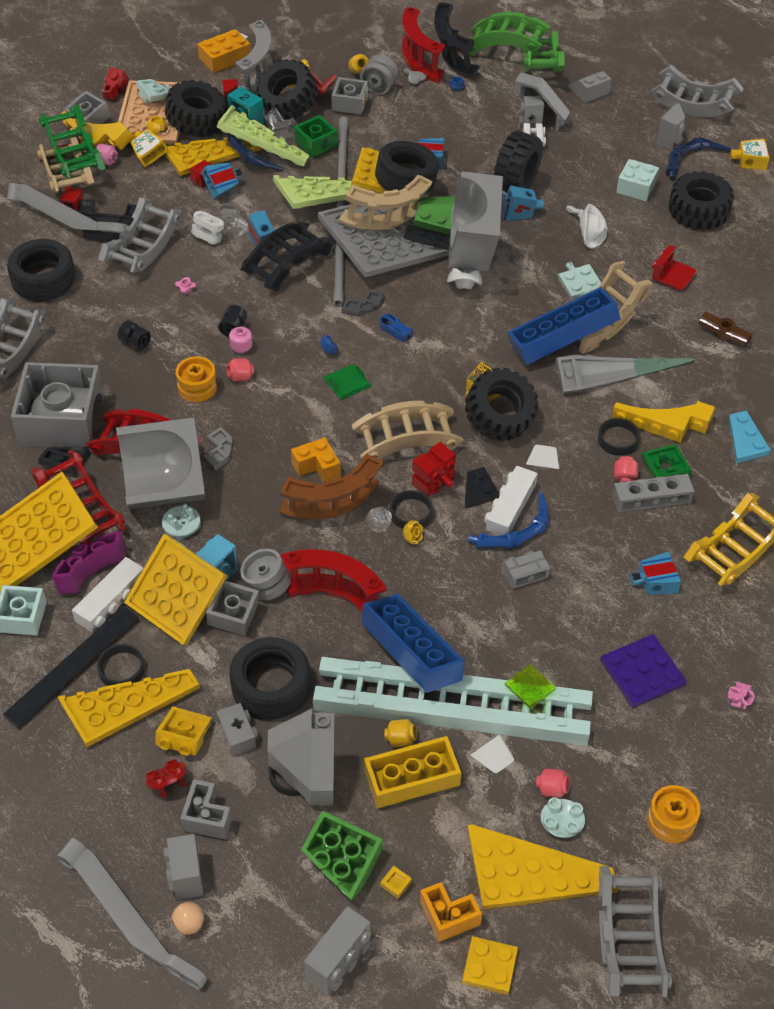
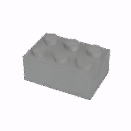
M347 906L304 960L305 980L327 996H329L332 990L336 991L342 984V977L345 973H350L357 964L356 959L361 953L365 954L371 945L370 921Z

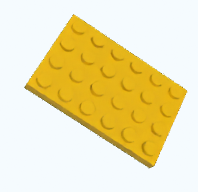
M63 472L56 475L0 516V593L3 585L18 586L98 528Z

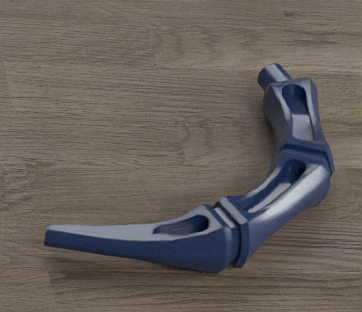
M228 133L227 141L229 146L240 154L245 163L248 162L252 166L283 171L282 166L260 158L257 153L247 149L242 144L241 139Z
M695 137L691 141L673 148L670 152L665 173L669 175L670 180H675L680 159L690 151L716 149L730 152L731 148L702 137Z

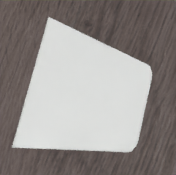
M535 445L526 465L559 469L557 449L551 446Z
M500 735L470 755L494 773L500 772L514 762L513 756Z

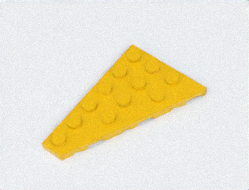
M473 824L468 825L467 830L482 910L598 895L599 866L606 865ZM609 867L611 874L615 875L613 868ZM618 887L612 889V893H617Z

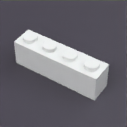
M516 466L513 472L510 471L507 477V484L502 485L499 498H495L492 504V511L487 512L484 522L486 523L487 532L498 536L511 533L536 486L538 473Z
M125 557L72 609L75 622L94 633L125 602L144 568Z

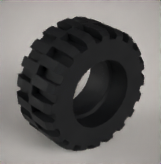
M285 59L282 62H276L273 66H269L268 70L262 73V78H259V84H257V96L263 99V107L271 117L277 120L288 121V119L294 120L298 116H303V113L308 112L310 106L314 105V99L318 95V85L309 68L303 62L290 59V61ZM296 84L292 91L279 96L284 88Z
M184 80L181 83H176L169 89L165 115L173 128L175 127L177 131H182L184 134H190L194 137H205L219 130L217 124L225 114L226 100L223 94L218 92V89L212 87L209 83Z
M519 130L508 135L507 140L504 141L499 151L493 174L503 176L502 191L508 193L510 186L530 189L538 173L543 155V142L539 137Z
M706 171L686 173L673 183L669 200V211L672 217L679 224L682 223L684 227H691L693 230L700 229V231L718 228L730 216L734 199L733 189L726 180H723V177L716 176L714 173L709 174Z
M493 368L492 371H485L477 377L466 396L465 411L469 412L467 414L468 421L473 422V428L480 430L479 433L484 436L486 434L492 440L498 438V441H505L506 438L513 440L516 436H521L536 417L539 402L536 401L538 395L536 391L533 392L534 386L532 383L529 384L525 376H520L519 372L515 370L511 372L508 368L503 370ZM500 394L507 397L513 403L516 414L503 415L498 413L490 406L487 395Z

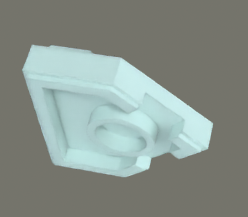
M152 79L136 81L139 96L145 103L164 100L171 87L168 84H157Z

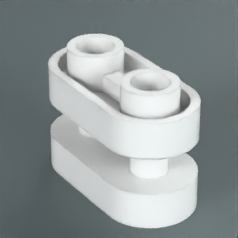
M523 123L522 132L535 134L543 142L542 146H545L546 137H543L545 136V127H542V123H536L535 128H530V123Z
M195 212L191 233L195 237L207 241L209 244L216 245L220 243L222 239L220 231L223 230L224 222L206 212Z

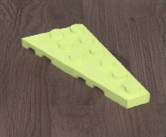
M233 105L229 107L219 120L217 128L225 133L235 135L238 139L246 140L253 146H259L269 153H275L280 158L288 159L298 166L304 167L308 161L309 155L295 145L289 146L284 138H277L274 136L273 131L256 120H249L244 112L238 113Z
M273 175V182L293 209L343 201L352 187V181L345 180V178L330 180V177L305 176L303 179H296L294 176L279 178V175Z

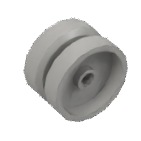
M374 55L362 69L360 80L368 81V92L375 95H384L395 82L398 76V69L396 64L387 56Z
M269 548L257 550L246 557L241 565L240 573L242 579L249 588L259 590L260 600H272L279 597L290 585V571L287 572L280 554L275 550Z

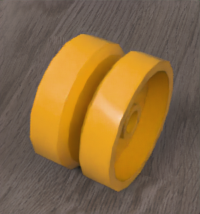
M195 356L186 358L177 365L175 371L178 393L183 399L190 402H203L210 399L216 393L215 366L210 360L205 357Z
M669 785L662 787L654 794L647 814V824L650 831L658 839L666 843L677 844L686 841L692 836L700 816V803L690 790L682 786Z

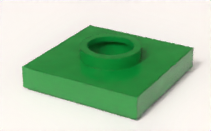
M677 444L642 452L641 457L653 478L678 474L691 475L692 473ZM668 463L672 467H667V469L665 470L661 468V464Z

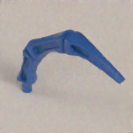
M544 493L539 494L537 516L525 529L499 536L480 533L478 537L470 534L468 542L476 544L477 548L498 547L511 550L513 547L518 548L531 537L544 532L549 522L548 507Z

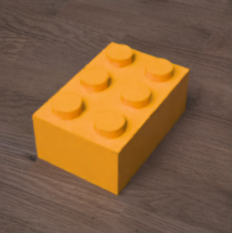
M236 29L197 43L199 59L213 73L234 66L235 62L243 59L251 52V43Z

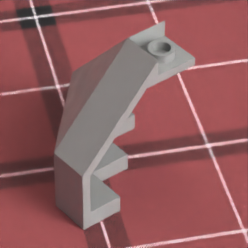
M520 73L515 81L514 94L519 95L520 99H523L524 96H542L543 100L557 114L556 132L564 124L569 125L570 111L543 78Z
M312 709L268 730V765L274 771L276 770L295 791L297 790L303 795L310 805L333 806L334 713H312Z

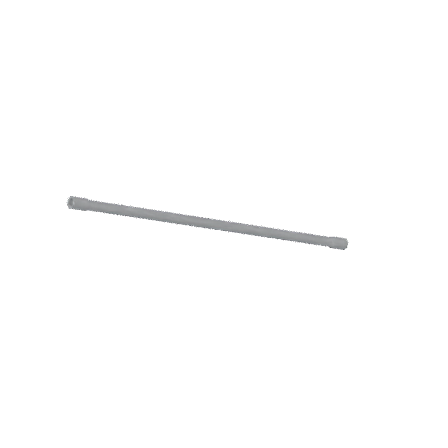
M340 117L338 128V178H345L346 180L348 119ZM345 200L337 201V208L345 206ZM337 241L333 305L335 307H342L344 299V250Z

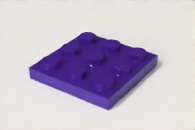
M654 634L602 655L600 658V662L632 708L685 686L687 682Z

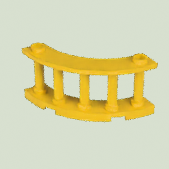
M747 493L732 512V519L728 523L723 521L712 532L713 536L711 538L706 536L698 541H694L683 558L689 562L701 560L722 577L718 585H730L757 561L774 542V529L764 538L745 524L743 518L749 511H753L774 526V517L758 506L757 500L759 496L755 493ZM735 528L740 529L760 545L750 553L730 538V533ZM719 543H725L745 559L736 564L717 550L716 546ZM706 554L715 557L717 560H719L721 563L727 566L728 569L725 570L722 566H720Z

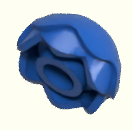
M328 334L322 336L320 345L328 355L336 354L339 350L337 344L332 341Z

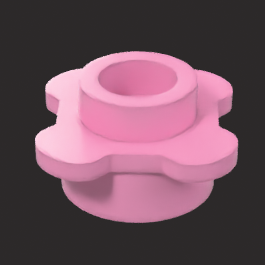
M185 277L177 281L175 286L179 287L181 293L188 294L192 292L196 284L191 282L189 277Z

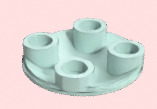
M553 797L549 799L542 809V825L550 834L556 837H573L580 833L584 827L585 815L583 807L580 803Z

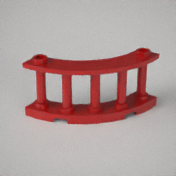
M406 7L402 18L405 32L402 40L403 59L412 71L423 72L427 80L439 84L444 76V70L438 68V55L440 56L445 45L428 38L420 30L417 23L420 10ZM424 50L432 53V65L424 60Z
M139 409L109 411L102 417L107 423L99 439L87 442L86 446L99 457L107 454H121L117 433L114 438H109L113 429L170 421L171 419Z
M72 450L67 451L70 459L47 471H42L38 467L30 470L38 488H40L50 480V477L74 466L80 479L71 483L73 488L77 489L85 485L91 495L82 500L83 504L87 507L96 502L101 509L100 512L92 515L93 520L97 522L105 517L109 519L77 542V546L83 543L89 544L91 538L114 526L121 531L126 530L123 525L125 520L122 514L112 509L100 495L82 465L84 463L79 453Z
M306 549L280 554L287 572L290 571L291 582L286 590L289 598L303 594H315V592H326L329 596L350 601L362 614L364 603L378 600L377 594L387 591L382 580L369 567L342 553L320 549ZM313 568V573L298 574V569ZM321 569L335 571V575L321 573ZM343 575H345L346 577L350 578L351 580H348V579H346V578H343Z

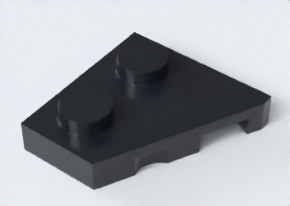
M47 447L38 458V463L53 468L70 459L67 451L72 450V448ZM83 447V450H72L79 453L83 460L89 454L88 447ZM72 466L63 472L73 474L76 469Z
M485 467L467 472L465 509L499 498V492Z

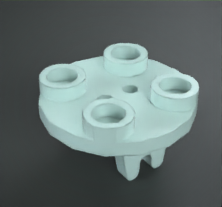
M185 503L182 506L169 509L162 518V526L166 534L181 541L200 529V515L195 509Z

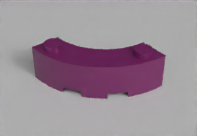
M112 532L98 536L96 541L87 545L83 543L72 550V555L66 561L62 560L52 576L59 594L79 593L83 583L93 573L108 565L121 562L127 552L122 532Z

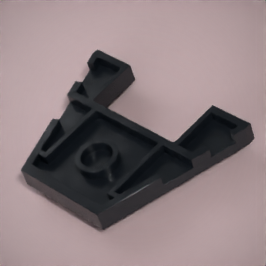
M80 200L81 214L96 222H114L130 226L134 220L132 215L137 205L128 204L124 215L94 213L95 201ZM83 230V237L85 239L112 241L120 238V233Z

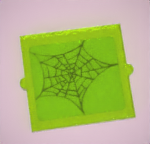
M531 664L520 672H516L515 676L505 683V686L530 709L541 701H545L546 697L556 690V687Z

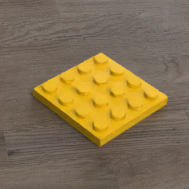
M362 147L351 186L355 185L382 194L384 191H387L379 184L375 177L379 151Z
M163 534L124 603L182 645H187L228 575L168 534Z

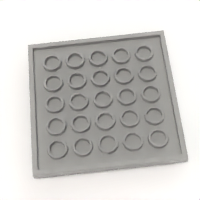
M350 205L318 212V219L364 277L449 255L448 250L404 239L408 225L413 226L415 218L404 225L392 229L364 230L338 222L344 210H349ZM357 205L355 212L367 215L369 208ZM376 209L374 215L385 214L387 209Z

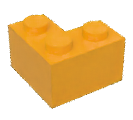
M325 437L291 449L292 465L298 476L317 471L323 483L341 477V463Z
M442 882L420 890V904L438 942L481 925L482 912L473 894L451 902Z

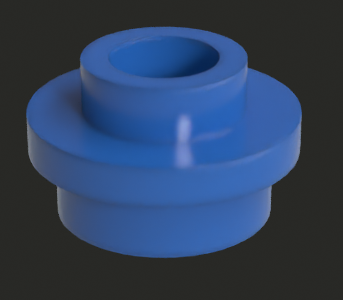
M459 76L453 77L450 81V87L454 90H460L465 85L463 78Z

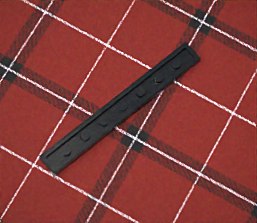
M123 606L4 712V718L20 729L90 666L104 650L111 647L139 621V617Z

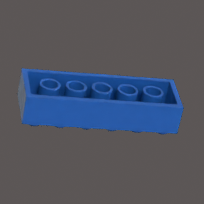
M599 287L507 333L512 349L528 365L577 340H581L587 335L612 325L621 318L616 301L602 287Z
M399 594L363 604V626L426 693L463 681L465 660Z

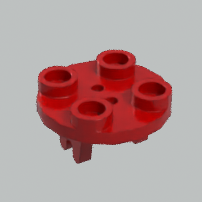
M176 759L170 760L165 763V767L158 771L152 770L145 775L147 779L145 782L146 786L151 790L157 789L159 795L165 798L167 795L164 787L175 781H178L182 788L186 786L183 775L186 774L188 769L185 763H178Z

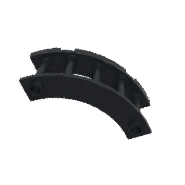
M439 2L434 13V26L440 43L445 45L441 53L442 58L455 72L474 78L480 68L479 65L471 64L469 53L475 45L474 40L459 35V31L452 29L449 20L454 9L453 4ZM457 52L463 53L464 59Z
M292 222L279 227L266 236L254 248L248 258L243 261L240 270L252 274L254 271L266 279L264 287L278 292L283 282L290 275V269L294 266L298 267L308 260V256H328L336 241L327 237L315 236L307 230L309 227L308 223ZM294 238L302 244L294 247L285 240ZM276 245H280L290 253L281 259L270 250ZM264 256L278 264L271 274L257 266Z

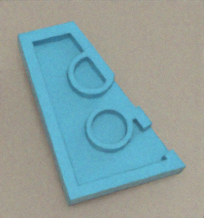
M742 411L730 414L729 425L731 436L733 437L736 463L770 455L771 449L748 412Z

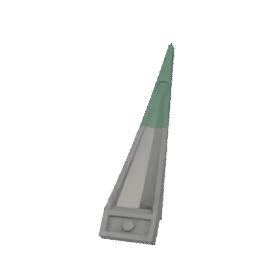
M571 355L557 357L556 364L562 393L564 394L582 392L690 363L694 359L616 358Z

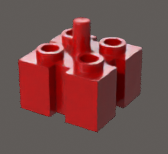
M440 441L431 447L427 454L422 453L412 460V471L415 472L412 475V486L428 497L437 493L441 485L451 488L454 485L456 454Z

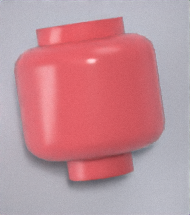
M234 358L227 364L226 373L234 382L248 381L251 375L254 374V366L246 358Z
M620 457L614 463V479L617 482L636 481L638 479V463L632 457Z
M547 768L542 771L541 775L537 776L536 787L540 789L544 797L562 798L565 793L569 792L570 778L566 776L564 770Z

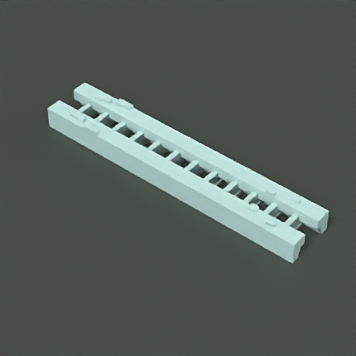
M328 657L321 658L319 675L336 677L337 679L334 680L333 688L315 687L313 707L316 711L385 720L409 719L415 724L584 746L588 744L590 721L572 718L573 708L591 710L593 691L532 684L534 686L533 689L529 683L527 685L524 682L522 684L517 681L463 675V681L437 689V691H441L438 702L424 700L425 691L403 667L383 665L381 662L373 661L360 662ZM343 680H357L356 691L342 689ZM364 681L378 683L377 692H362ZM384 685H398L397 696L384 695ZM405 686L420 688L418 699L404 697ZM446 692L462 694L460 704L446 703ZM467 694L483 696L481 707L466 705ZM490 697L502 699L501 710L488 708ZM510 700L522 701V712L509 711ZM531 703L544 704L543 713L531 714ZM552 705L565 707L564 718L551 716Z

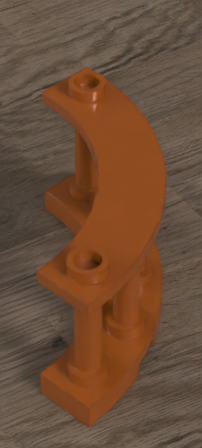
M365 454L361 462L348 475L320 484H313V482L301 481L288 476L280 491V496L285 497V500L279 509V513L306 520L328 519L345 514L362 504L376 489L380 480L374 477L381 469L384 461Z

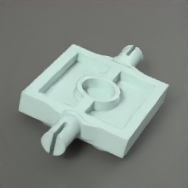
M570 261V264L569 262L566 263L569 271L558 274V279L571 300H575L597 289L601 284L590 264L575 268Z

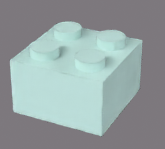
M629 159L618 178L616 193L647 201L657 183L659 167Z
M2 586L0 593V633L38 635L47 603L43 588Z

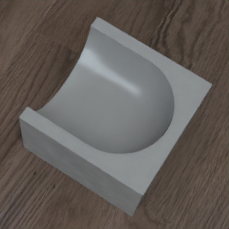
M461 172L452 206L448 267L489 271L500 237L503 176Z
M25 362L11 414L19 447H71L72 449L87 447V442L93 440L92 414L94 401L104 399L98 365Z
M194 418L116 428L123 464L126 505L129 510L206 500Z

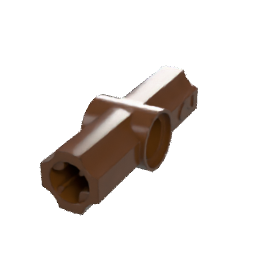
M704 312L699 320L698 325L715 332L717 338L722 341L731 340L747 347L753 336L752 333L735 326V322L730 318L720 319L708 312Z

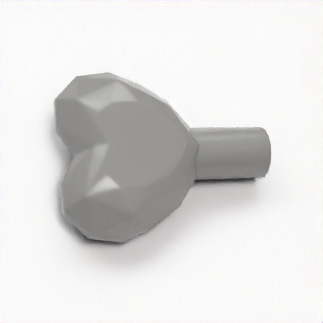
M408 68L403 70L411 84L416 85L426 79V75L423 72L411 71Z

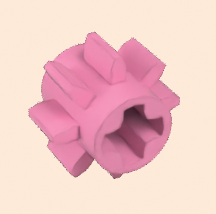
M736 682V686L730 687L728 698L732 701L731 706L746 709V705H751L755 695L750 690L752 686Z

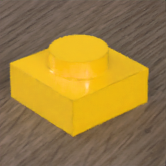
M393 866L380 882V887L399 899L412 883V878Z

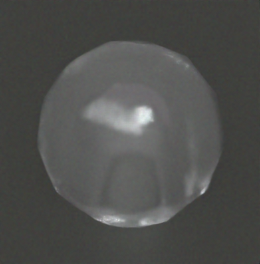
M385 507L371 509L366 515V524L373 532L383 533L391 527L392 515Z

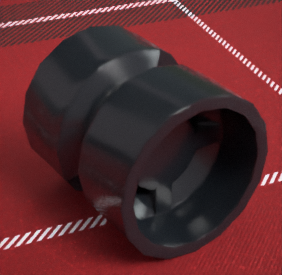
M237 305L228 306L218 325L220 333L229 338L231 330L236 327H243L248 317L246 311Z
M131 320L125 321L118 330V339L138 351L144 350L150 343L151 332Z

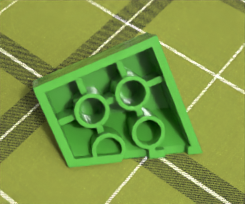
M455 196L421 197L413 226L450 235L452 206Z
M322 811L301 852L352 901L366 884L384 846L382 838Z

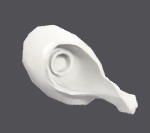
M588 204L584 210L567 206L566 210L569 213L575 214L580 218L579 226L584 244L591 249L599 247L606 239L608 230L605 218L601 212L592 204Z
M452 268L447 278V282L454 281L458 289L465 288L470 290L475 283L480 286L482 285L479 270Z

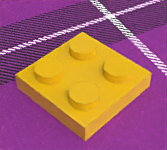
M472 936L462 984L508 995L518 947Z

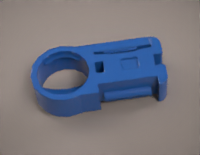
M384 314L380 317V329L401 342H405L407 337L410 338L413 335V328L402 324L400 319L394 315ZM390 321L392 324L386 325L384 322Z

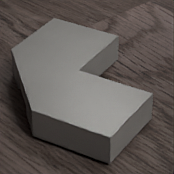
M222 427L206 436L207 441L215 449L205 454L203 460L214 471L230 462L233 438Z

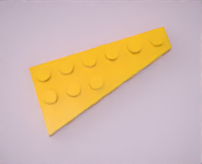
M224 138L223 141H216V139L191 141L189 144L181 145V142L175 143V146H167L169 151L165 153V156L179 176L189 174L190 168L203 160L214 165L240 157V154L229 146L227 138ZM241 140L242 144L253 152L263 149L259 146L251 145L246 140Z
M186 669L167 673L163 677L155 679L148 677L136 683L129 681L101 687L93 692L85 693V691L77 692V695L58 696V700L87 748L200 689V684L191 670Z

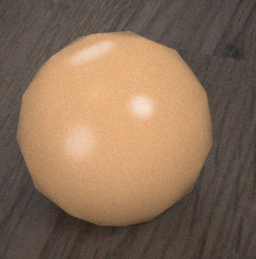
M184 902L174 909L172 920L178 931L184 935H191L202 928L204 914L199 905L192 902Z

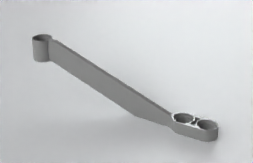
M9 183L7 200L23 201L73 229L126 233V224L96 222L28 185Z
M71 838L57 855V859L67 868L75 869L131 946L162 965L177 978L193 988L201 990L208 980L207 976L178 956L168 954L93 852L88 850L78 840Z

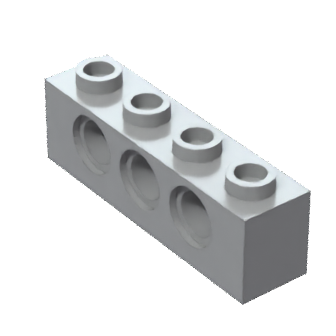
M678 474L614 483L612 497L617 512L620 513L692 503L694 489L688 474Z

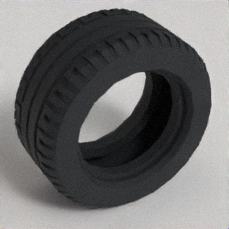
M394 141L386 144L379 151L375 177L385 190L392 191L397 189L399 191L412 182L417 175L433 181L431 187L425 193L427 194L434 188L439 161L430 149L421 144L411 141Z
M35 239L27 241L14 249L7 261V270L12 288L18 295L28 300L49 301L64 295L75 281L76 275L71 252L67 247L55 240ZM40 266L56 267L43 274L27 273L33 268Z
M276 637L256 639L243 646L232 659L229 675L233 698L237 704L241 703L243 710L247 709L251 716L260 719L283 718L295 712L306 701L310 691L309 663L304 652L296 644ZM267 665L281 666L292 675V679L286 686L270 692L258 690L248 682L249 677L255 670Z

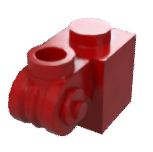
M109 68L105 78L106 84L103 87V98L115 101L118 91L125 92L129 77L123 70Z

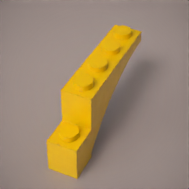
M69 118L62 121L68 129L71 127L70 130H74L77 127L75 119ZM120 121L111 124L85 122L86 126L83 127L85 133H89L94 143L93 148H96L99 144H107L113 147L117 146L122 150L135 138Z
M697 401L696 404L680 408L648 409L616 402L612 418L629 420L639 429L681 443L688 428L706 433L715 407Z

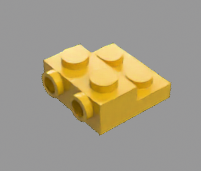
M172 706L156 730L155 745H158L162 750L173 749L179 751L184 756L189 754L196 756L203 745L204 735L212 724V717Z

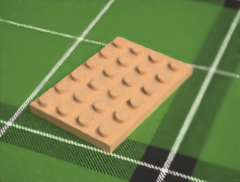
M129 80L118 121L128 128L134 136L136 131L144 132L148 129L147 122L151 117L160 116L166 121L167 126H165L164 131L154 134L160 137L166 145H175L178 141L179 131L170 125L165 115L167 96L164 100L145 103L139 96L136 81ZM156 81L157 84H161V85L168 84V85H170L171 87L174 86L176 83H178V82H158V81Z

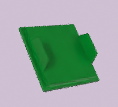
M354 364L323 377L340 400L372 387L365 378L361 368L358 365L356 367Z

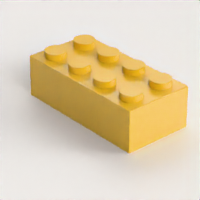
M448 736L364 758V772L377 809L457 787L461 783V770Z

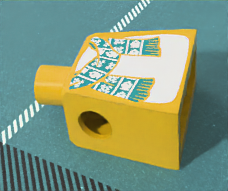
M146 129L144 132L139 130L134 133L135 139L131 141V144L138 159L145 168L169 151L163 140L151 130Z
M765 139L741 141L739 150L730 151V159H739L740 167L767 170L769 154Z

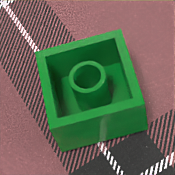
M318 115L294 126V140L313 158L338 146V130Z

